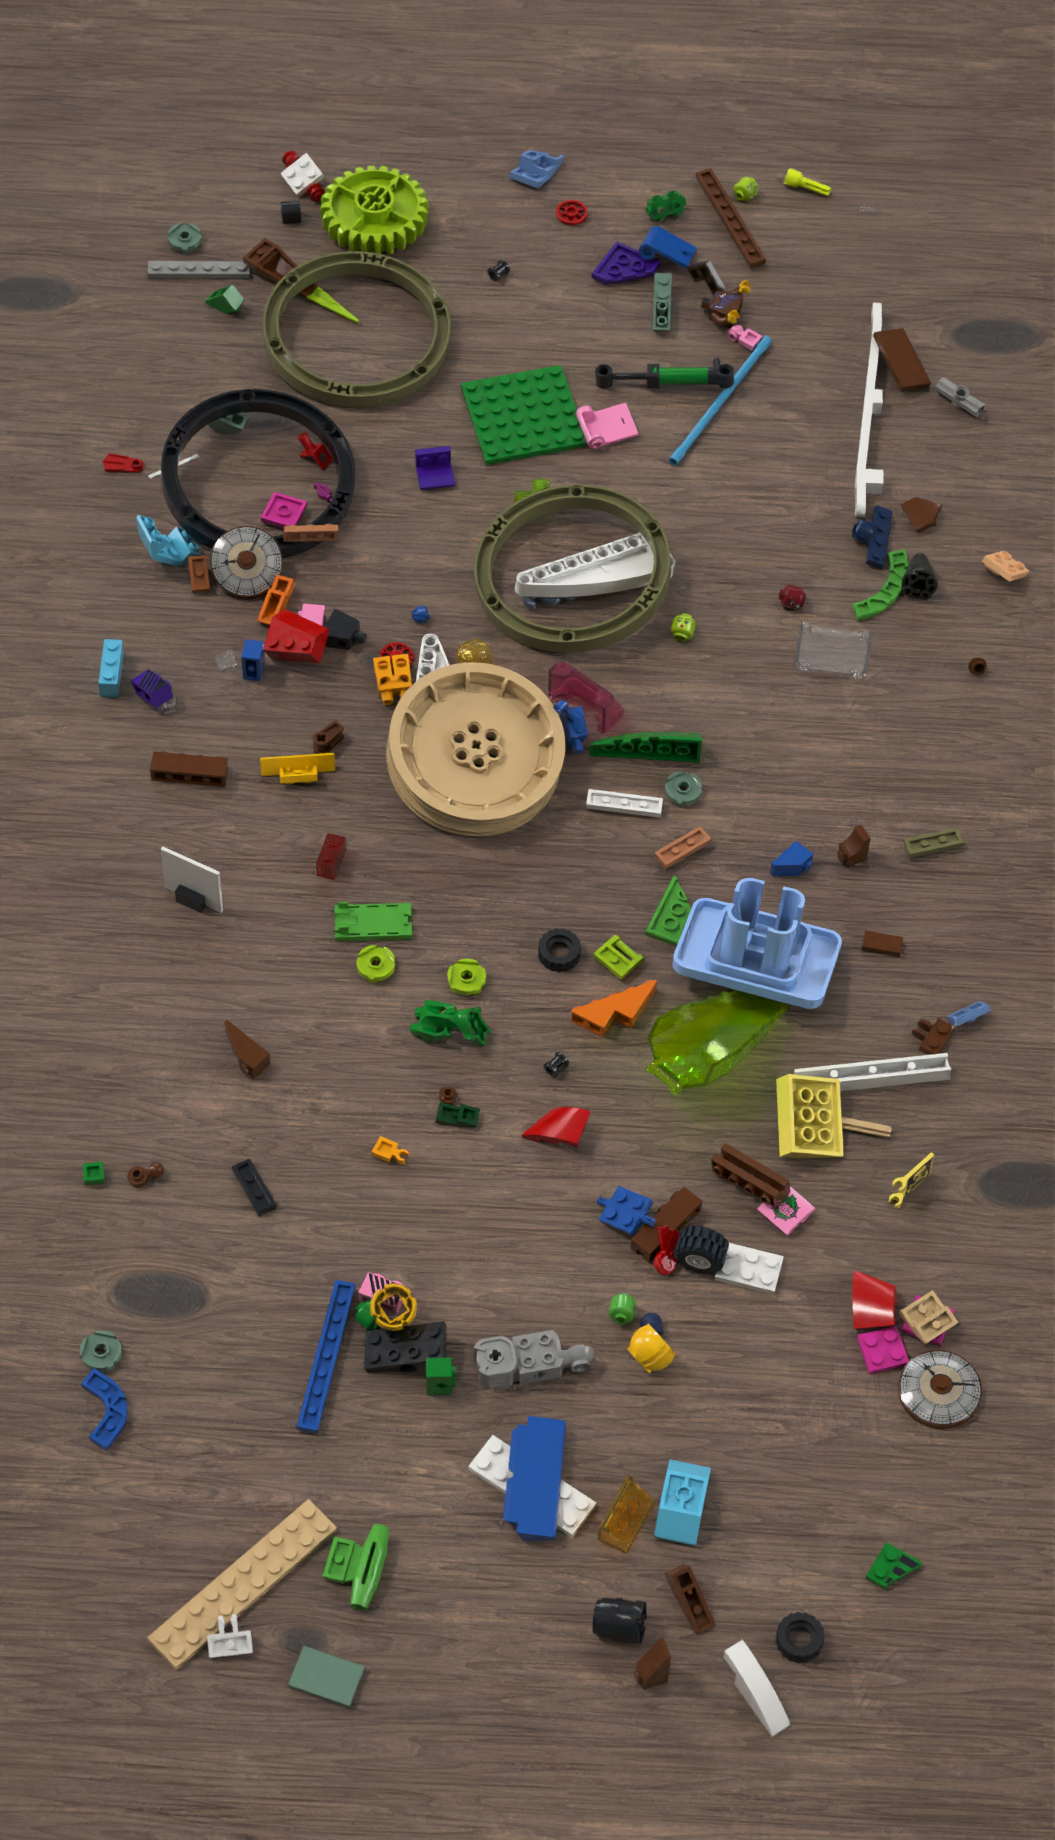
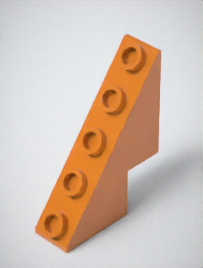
M649 980L642 985L629 987L623 992L610 994L601 1000H594L590 1004L577 1006L571 1011V1022L601 1037L605 1036L614 1020L632 1029L656 992L657 980Z

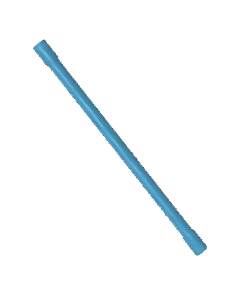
M764 336L760 340L755 350L734 375L733 385L729 388H724L683 443L674 451L669 458L671 465H678L687 450L758 358L767 350L772 343V339L769 336Z

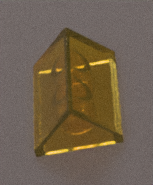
M626 1476L598 1528L597 1540L623 1553H628L655 1502L631 1476Z

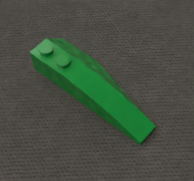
M672 731L642 732L608 737L590 742L589 756L700 763L702 734Z

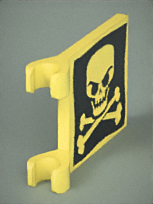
M932 1152L906 1176L896 1178L893 1181L892 1187L901 1185V1188L898 1190L899 1193L892 1194L888 1201L889 1203L892 1200L898 1201L895 1204L896 1209L901 1207L903 1198L930 1175L934 1158Z

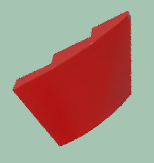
M575 1107L554 1108L522 1134V1138L537 1143L543 1140L556 1145L562 1142L577 1147L591 1111Z
M853 1271L852 1303L854 1329L896 1326L894 1307H898L896 1286L859 1271Z

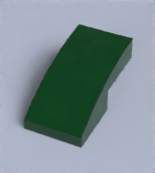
M440 1102L435 1123L455 1127L476 1128L480 1109L465 1104L457 1107Z

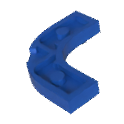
M93 1368L83 1380L81 1386L98 1397L104 1403L106 1411L102 1421L89 1436V1439L107 1451L125 1426L128 1414L127 1403L119 1385Z

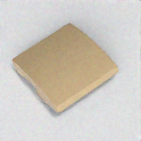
M933 1290L898 1312L909 1328L924 1344L958 1323L948 1306H943Z

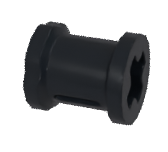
M499 260L497 265L487 270V273L493 281H498L503 274L509 273L510 268L504 260Z
M556 1052L555 1057L549 1063L546 1062L543 1068L551 1077L556 1078L558 1072L563 1067L569 1065V1061L564 1054Z

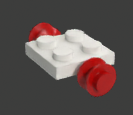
M295 151L284 153L282 162L285 164L286 169L280 174L298 197L306 192L311 201H320L322 195L325 194V190L321 188L318 182L325 178V176L307 153L302 157L297 156Z

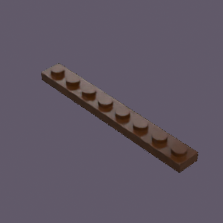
M710 168L696 172V179L749 267L753 268L766 264V258L713 170Z

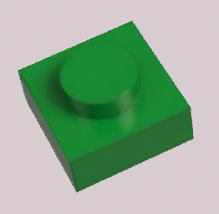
M103 1162L83 1164L84 1185L105 1183Z

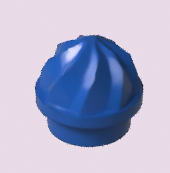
M425 605L417 606L412 612V619L417 623H426V620L430 619Z

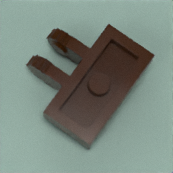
M939 1018L934 1025L929 1021L920 1019L917 1023L921 1029L915 1027L911 1032L912 1035L923 1041L919 1050L927 1055L941 1053L954 1033L955 1026Z

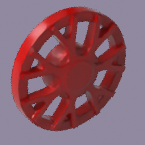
M566 200L557 206L556 216L559 221L566 225H577L586 219L587 208L577 200Z
M389 643L380 652V657L389 655L391 662L393 655H402L403 652L408 650L409 666L414 661L412 649L404 643Z

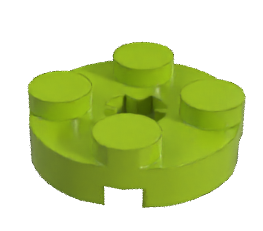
M377 945L367 946L358 954L357 971L369 983L385 980L395 971V957L384 946L383 948L377 947ZM374 960L381 962L378 966L372 965Z
M460 959L456 964L451 965L447 973V981L451 991L460 995L479 994L486 983L484 967L482 968L479 962L473 959ZM465 974H469V977L472 978L465 980L462 977H465Z

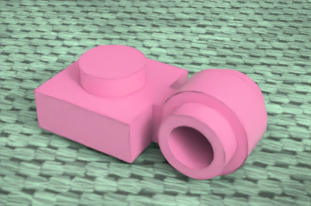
M733 325L728 331V338L731 341L738 340V344L751 351L756 348L762 339V335L749 328L744 332L740 325Z

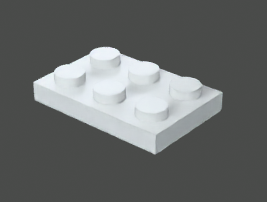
M729 1243L724 1266L721 1271L716 1273L715 1281L774 1295L784 1256Z

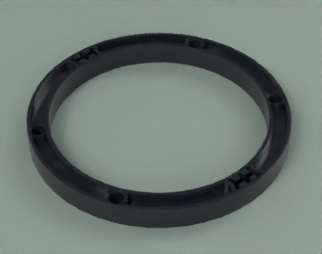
M242 389L222 393L190 409L170 432L163 449L161 461L163 496L170 512L179 525L190 536L210 549H213L217 540L227 531L209 522L189 503L181 488L177 468L181 454L192 437L208 424L229 415L246 412L270 413L289 418L312 431L325 444L333 457L338 473V487L334 498L326 510L310 524H332L339 526L349 510L355 485V462L349 443L335 422L324 412L296 396L266 389ZM283 535L272 536L281 549L282 558L306 552L323 542H284Z

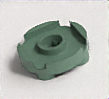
M181 223L168 231V244L171 248L182 254H189L190 251L195 250L202 243L200 229L194 224L187 223V225L181 226Z
M678 771L667 778L665 795L672 803H675V806L682 808L697 802L701 798L702 783L695 774ZM680 786H683V788L687 787V790H680Z
M104 1330L96 1331L93 1335L85 1337L80 1345L83 1365L91 1370L95 1368L99 1372L112 1371L122 1356V1347L117 1337L113 1333ZM100 1347H103L105 1353L99 1355L95 1352L96 1349L100 1350Z

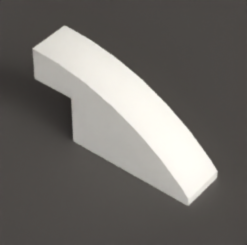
M743 1639L725 1650L724 1659L736 1674L734 1685L771 1736H775L790 1726L789 1719L775 1690Z

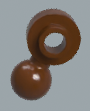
M158 1162L150 1164L147 1170L141 1166H135L129 1170L127 1178L133 1187L140 1188L147 1184L149 1177H161L164 1173V1167ZM140 1173L139 1177H134L135 1174Z

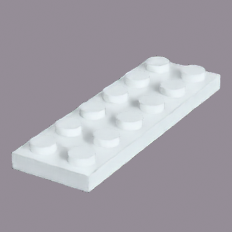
M492 1435L470 1463L468 1470L506 1494L507 1480L513 1477V1473L508 1469L510 1446ZM561 1480L557 1529L573 1538L596 1507V1502L563 1480Z

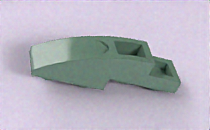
M655 273L653 331L670 332L671 273Z

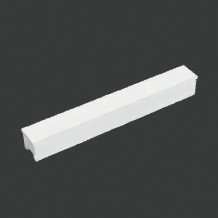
M948 1053L801 1068L795 1069L794 1074L840 1079V1091L950 1080L951 1066L948 1063Z

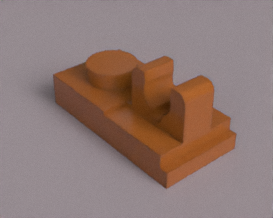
M206 555L188 557L192 593L210 591Z

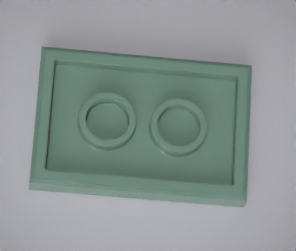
M303 1646L288 1683V1688L350 1709L365 1666Z

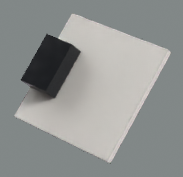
M162 846L161 857L165 888L175 892L176 902L200 913L205 906L222 913L223 902L220 872Z

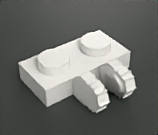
M233 1614L231 1617L233 1632L227 1633L224 1632L225 1621L223 1616H218L219 1633L207 1635L209 1658L253 1653L251 1630L238 1631L237 1615Z

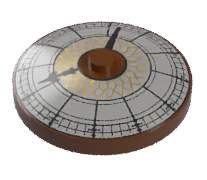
M241 526L225 532L217 540L211 552L210 565L215 581L225 592L239 598H255L267 593L269 588H272L276 574L281 575L283 558L278 543L270 534L257 527Z
M933 1350L915 1356L906 1364L900 1376L898 1393L903 1408L914 1420L930 1428L950 1429L964 1424L976 1413L981 1401L982 1385L978 1373L966 1359L952 1352Z

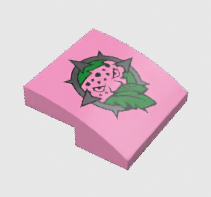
M790 1187L791 1192L777 1208L762 1203L757 1208L763 1216L787 1237L800 1223L803 1224L816 1209L792 1187Z

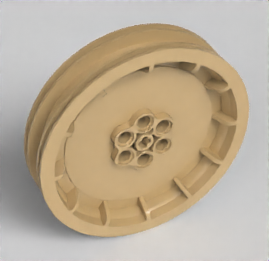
M474 662L458 663L439 668L416 681L404 693L394 710L386 747V761L390 779L403 802L417 816L439 829L458 835L476 837L492 836L514 830L533 819L546 806L555 791L565 756V735L560 717L548 697L535 684L512 670L497 665Z

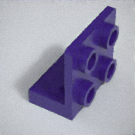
M450 446L415 450V466L420 490L455 486Z

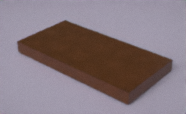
M903 328L877 331L873 334L900 391L930 386L931 381Z

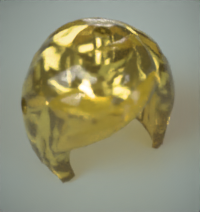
M477 638L470 639L459 646L457 661L458 663L492 664L491 650L485 641Z

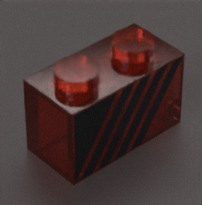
M331 833L327 834L316 862L317 876L332 880L336 879L346 853V837Z

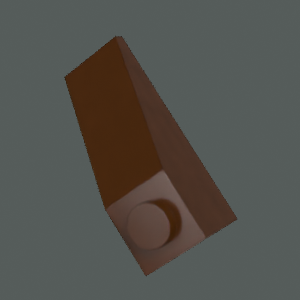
M226 1020L224 1022L225 1033L240 1066V1070L245 1075L249 1074L252 1078H256L270 1065V1053Z
M682 1564L664 1573L673 1595L695 1634L715 1626L691 1566Z
M663 1638L659 1639L636 1663L634 1677L637 1684L641 1683L643 1690L668 1682L671 1656Z

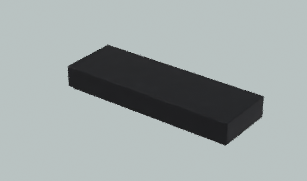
M250 1158L232 1166L233 1173L258 1217L277 1209L273 1198Z

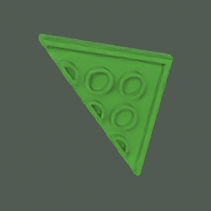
M673 876L645 931L646 936L675 947L678 945L691 911L688 899L683 889H681L676 876Z

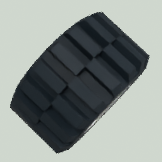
M702 1226L685 1227L680 1231L674 1251V1258L682 1266L692 1271L706 1274L717 1273L724 1266L729 1243L722 1234L710 1228Z

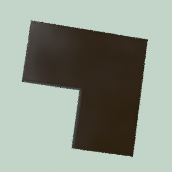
M710 260L691 264L687 267L694 282L704 280L712 294L726 290Z

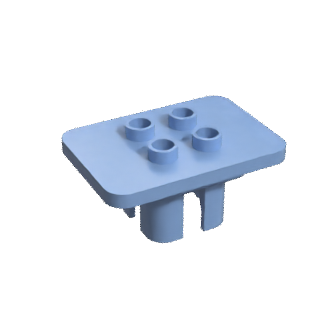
M745 878L737 883L733 902L730 904L710 898H701L693 903L673 956L672 966L678 974L807 1009H814L822 1005L840 953L842 939L839 934L832 930L801 922L805 897L800 891L783 887L777 915L759 911L765 881L754 878Z

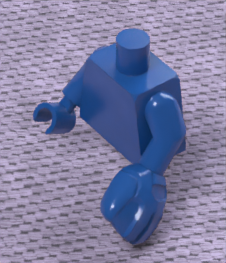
M561 700L553 708L560 714L559 717L565 735V748L571 747L573 754H580L584 751L582 742L588 736L582 706L568 708V703L565 700Z

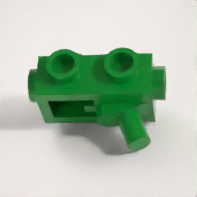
M669 191L663 196H652L651 199L647 200L646 213L656 221L664 220L667 215L679 216L681 211H685L684 206L687 205L686 198L678 191Z

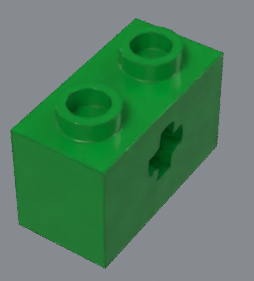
M426 1358V1394L451 1395V1387H456V1367L451 1365V1358Z

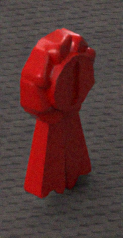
M659 1226L661 1251L655 1256L654 1267L659 1274L670 1275L676 1270L677 1259L674 1258L673 1250L677 1244L680 1232H676L674 1229L669 1231V1226Z

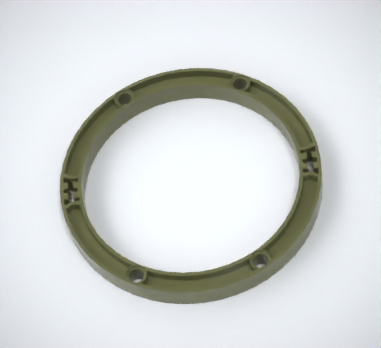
M358 251L338 252L304 262L287 273L277 283L269 295L264 308L263 341L267 356L277 373L301 393L315 400L336 406L353 408L376 407L399 401L414 394L435 377L441 369L449 349L450 316L446 302L436 286L412 266L398 259L377 253ZM350 274L379 277L405 288L423 304L432 320L434 337L424 357L410 370L395 378L372 384L335 382L322 378L304 368L285 348L279 333V323L286 306L303 289L326 278Z
M563 485L530 494L506 508L495 518L479 542L474 561V575L480 603L490 620L502 632L514 640L536 649L550 652L574 653L595 650L619 642L647 623L656 613L667 594L671 578V558L668 540L663 528L654 515L638 501L618 491L600 486ZM574 508L599 510L627 521L642 534L649 544L654 557L651 578L643 593L630 607L602 623L572 629L538 625L510 610L494 588L492 582L493 566L505 541L521 526L544 514Z

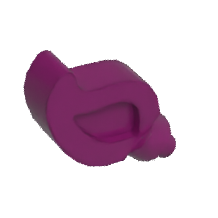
M315 483L314 489H317V496L320 499L331 502L333 497L330 495V489L322 483Z

